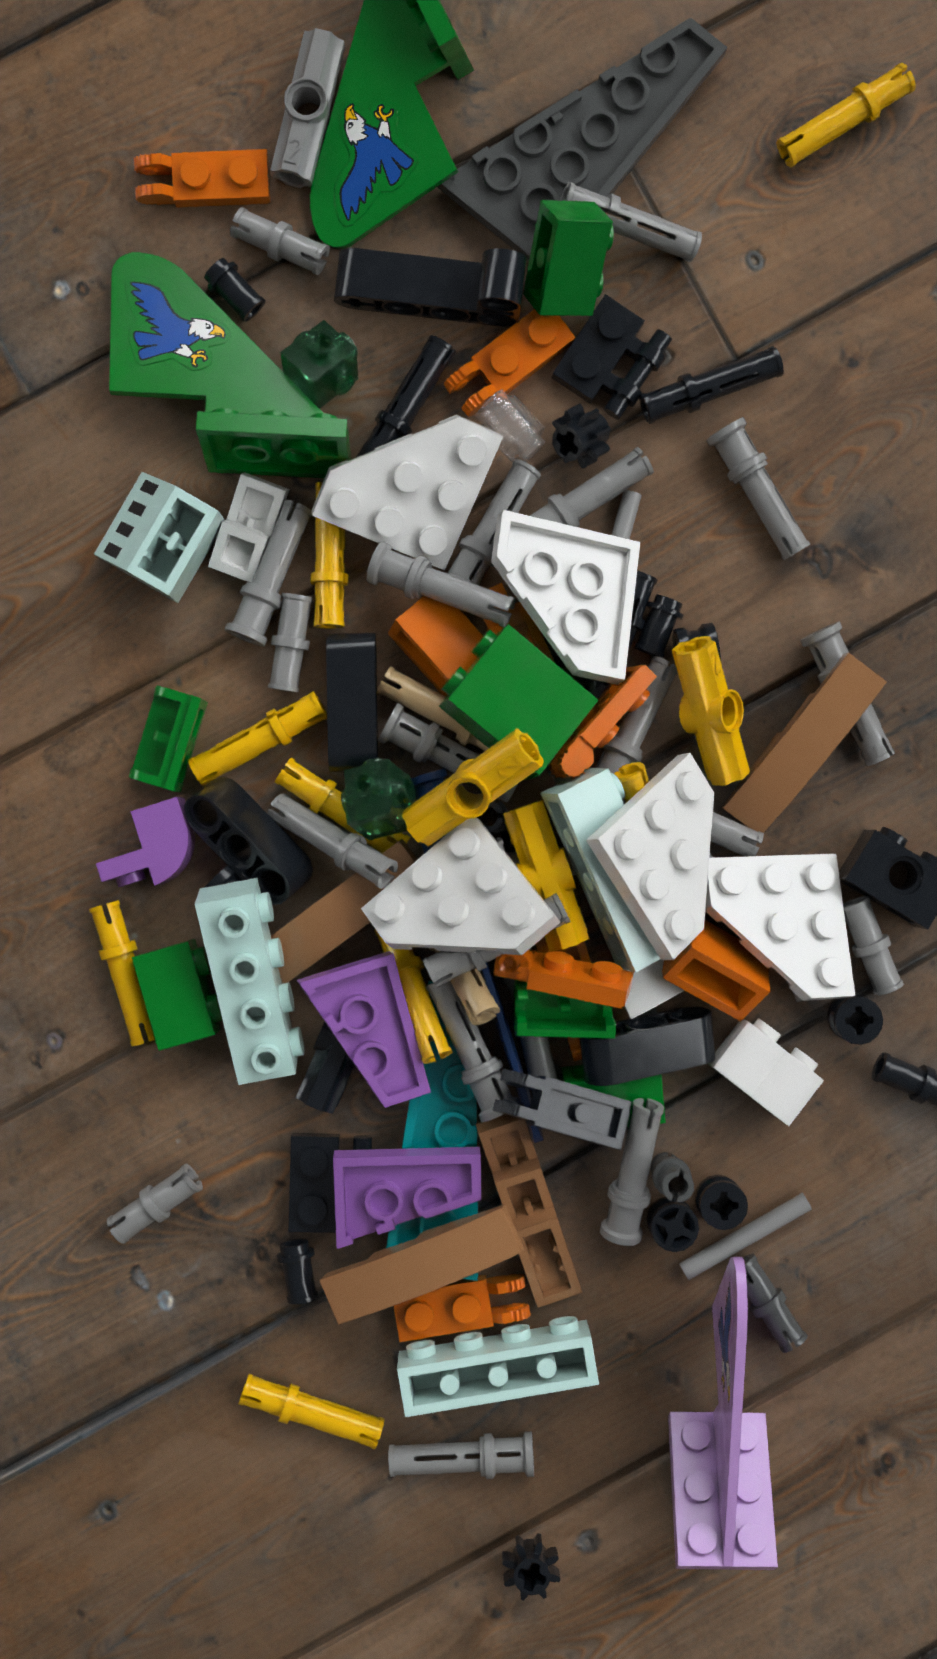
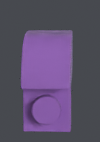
M174 797L130 811L142 849L96 863L101 882L116 879L118 888L145 880L144 870L149 869L153 884L156 886L165 884L182 873L190 862L195 847V831L187 823L184 815L185 798Z

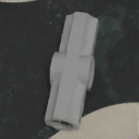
M318 28L304 31L292 83L288 85L285 91V112L270 169L271 176L280 180L285 185L297 188L312 186L323 137L331 117L330 108L345 51L344 40L336 37L330 31ZM306 103H313L319 106L318 110L310 115H302L297 112L298 108Z

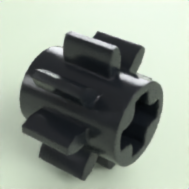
M580 403L565 410L564 416L552 422L556 429L553 433L552 445L565 464L578 459V463L583 469L595 463L598 457L610 451V447L606 442L609 439L611 428L606 419L599 413V409L596 408L585 413Z
M537 1533L534 1539L525 1540L517 1535L515 1536L516 1546L513 1553L509 1551L502 1552V1564L506 1568H510L503 1574L505 1587H510L515 1584L520 1590L521 1600L523 1601L528 1595L537 1594L545 1599L547 1598L546 1588L549 1582H560L561 1579L559 1569L553 1565L559 1560L558 1550L556 1547H550L546 1550L539 1533ZM531 1563H537V1564H533V1566L531 1567V1570H530V1571L524 1570V1569H529V1567L531 1566Z

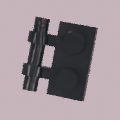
M605 294L594 310L593 316H590L553 371L552 379L589 404L592 403L601 389L612 396L604 407V411L611 417L619 420L627 407H633L638 401L639 395L642 394L640 388L651 371H658L666 359L663 353L671 343L672 338L666 332L657 329L648 343L642 342L636 336L643 327L645 320ZM626 354L634 359L635 363L624 378H619L612 372L623 355Z
M292 1133L288 1232L336 1233L333 1155L334 1150H340V1134ZM367 1135L354 1136L353 1150L372 1149L373 1137Z

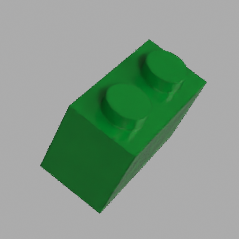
M540 200L523 295L539 315L593 316L596 298L601 295L604 279L602 270L606 252L610 250L614 239L613 221L595 202Z
M191 939L132 957L158 1051L213 1036L221 1030L219 1022L223 1020L216 993L211 994L206 975L211 974L204 946L198 948L196 940Z

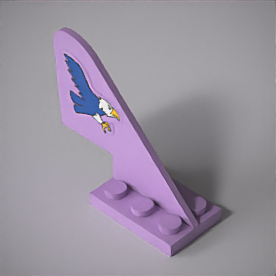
M731 1257L712 1305L719 1403L714 1412H670L668 1415L676 1569L775 1570L778 1567L766 1413H742L748 1320L746 1269L743 1257Z

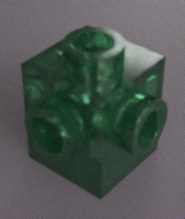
M325 320L321 321L311 330L300 333L291 345L280 352L283 372L319 409L337 395L341 396L347 393L359 379L358 349L354 341L346 333H338Z
M381 758L369 759L363 762L362 766L344 770L345 789L341 793V802L349 826L368 840L407 831L402 813L415 800L414 784L407 773H404L389 759Z

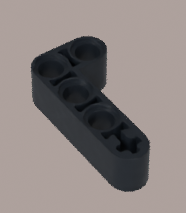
M345 248L339 252L334 302L340 306L356 310L491 326H513L515 323H519L526 257L514 250L494 248L483 252L482 262L480 263L362 248Z

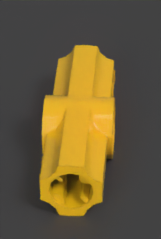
M710 636L695 637L689 641L681 642L672 649L684 693L679 705L680 723L687 733L695 734L708 780H711L712 785L726 786L732 782L743 780L750 773L739 732L744 712L740 694L736 690L728 689L716 642L711 640Z
M516 728L475 759H468L462 762L453 775L403 811L402 817L406 823L407 831L418 843H424L429 847L467 819L481 816L488 809L491 802L542 767L544 759L539 752L538 745L528 733H523ZM462 783H473L481 789L482 793H470L463 787Z
M543 800L503 813L511 843L514 845L519 860L516 866L543 900L557 893L570 919L569 923L552 929L544 936L549 951L563 950L588 940V930L573 892L576 889L573 875L563 848L558 847Z

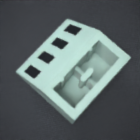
M141 472L94 555L174 602L179 603L216 540L221 523L225 519L218 510L179 487Z

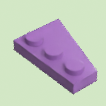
M388 951L296 980L379 1102L385 1108L431 1093L393 953Z
M480 1147L334 1150L333 1169L337 1249L353 1244V1239L373 1232H377L380 1235L395 1230V1225L421 1216L427 1219L481 1200Z

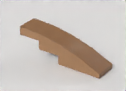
M850 653L843 654L816 692L809 694L783 731L776 733L750 768V773L741 780L721 808L744 826L764 833L823 765L887 681Z
M403 839L382 853L398 863L397 872H392L389 869L386 870V872L395 876L393 880L418 860ZM355 873L272 934L271 939L279 938L283 949L284 966L278 967L282 984L293 980L369 924L370 921L361 908L383 889L376 887L374 883Z
M503 1114L492 1120L476 1123L501 1203L506 1205L524 1246V1251L519 1256L537 1308L583 1293L526 1121Z
M504 1204L423 1231L416 1239L376 1251L367 1260L327 1272L319 1281L339 1325L384 1310L471 1276L522 1253L524 1246Z

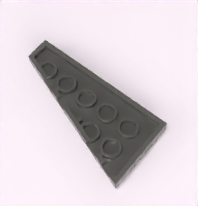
M690 17L641 49V53L616 68L614 65L600 74L599 79L581 91L576 89L516 127L513 134L491 148L486 146L472 155V160L459 167L457 174L437 188L512 249L525 255L526 260L529 262L540 200L560 201L568 182L575 183L576 186L606 197L610 193L613 194L724 58L728 47Z

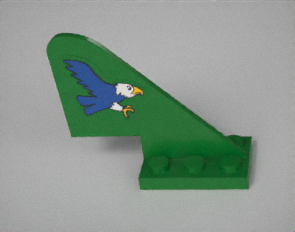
M440 0L363 1L310 192V211L314 228L319 238L331 248L345 249L352 246L458 173L416 87L448 66L451 67L458 80L474 71Z
M141 252L125 254L115 262L111 275L109 392L111 395L206 400L205 412L197 411L196 432L207 470L211 473H248L250 475L325 478L330 466L347 459L348 461L351 460L347 419H338L334 415L323 413L180 267L165 258Z

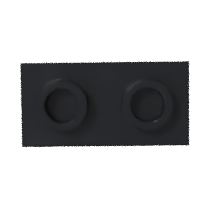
M882 827L880 831L864 830L839 870L840 881L866 897L869 896L870 900L914 927L928 930L937 916V857L925 851L922 852L921 856L916 855L905 848L908 842L906 838L887 827ZM896 862H901L907 869L906 882L899 888H895L889 880L890 868Z

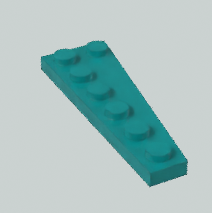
M428 980V985L433 983L432 980ZM432 1000L448 1045L452 1049V1054L441 1059L435 1042H430L436 1062L423 1063L431 1093L409 1100L402 1149L477 1147V1100L470 1085H464L462 1082L461 1072L464 1070V1066ZM478 1201L427 1219L421 1216L395 1225V1230L389 1231L386 1248L416 1239L423 1231L477 1214ZM478 1273L463 1279L477 1281Z

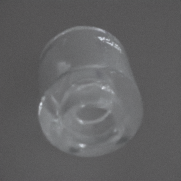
M503 389L491 396L475 415L482 426L503 436L498 449L511 462L519 457L527 462L545 444V440L541 435L546 427L514 394L508 396Z

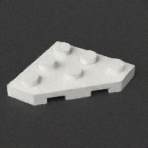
M456 414L439 421V424L415 434L410 433L376 447L374 451L349 461L347 459L330 466L311 514L314 517L377 543H388L392 549L413 558L423 556L433 566L445 570L503 436L498 432Z
M502 510L497 516L491 563L567 669L574 676L616 685L625 680L640 542Z
M691 753L677 755L586 840L661 960H674L704 930L714 791Z
M477 817L467 819L450 831L361 908L386 944L393 949L412 950V947L435 948L438 951L476 953V950L500 951L502 954L523 955L561 923Z
M836 854L709 858L706 913L717 923L722 921L741 938L739 943L765 967H772L791 984L789 989L801 1000L842 999L855 996Z

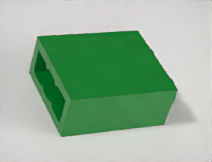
M509 624L497 634L489 629L472 649L471 652L477 659L469 669L465 671L459 666L441 688L448 695L440 703L439 707L488 748L516 728L523 733H528L538 745L539 752L544 759L542 767L525 778L528 781L540 776L598 702V699Z

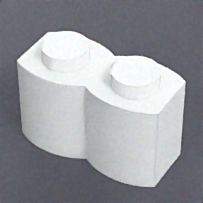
M758 1018L754 1024L743 1019L737 1023L717 1049L714 1061L708 1064L780 1121L790 1126L824 1081L814 1073L818 1064L796 1047L791 1053H788L776 1043L781 1035Z

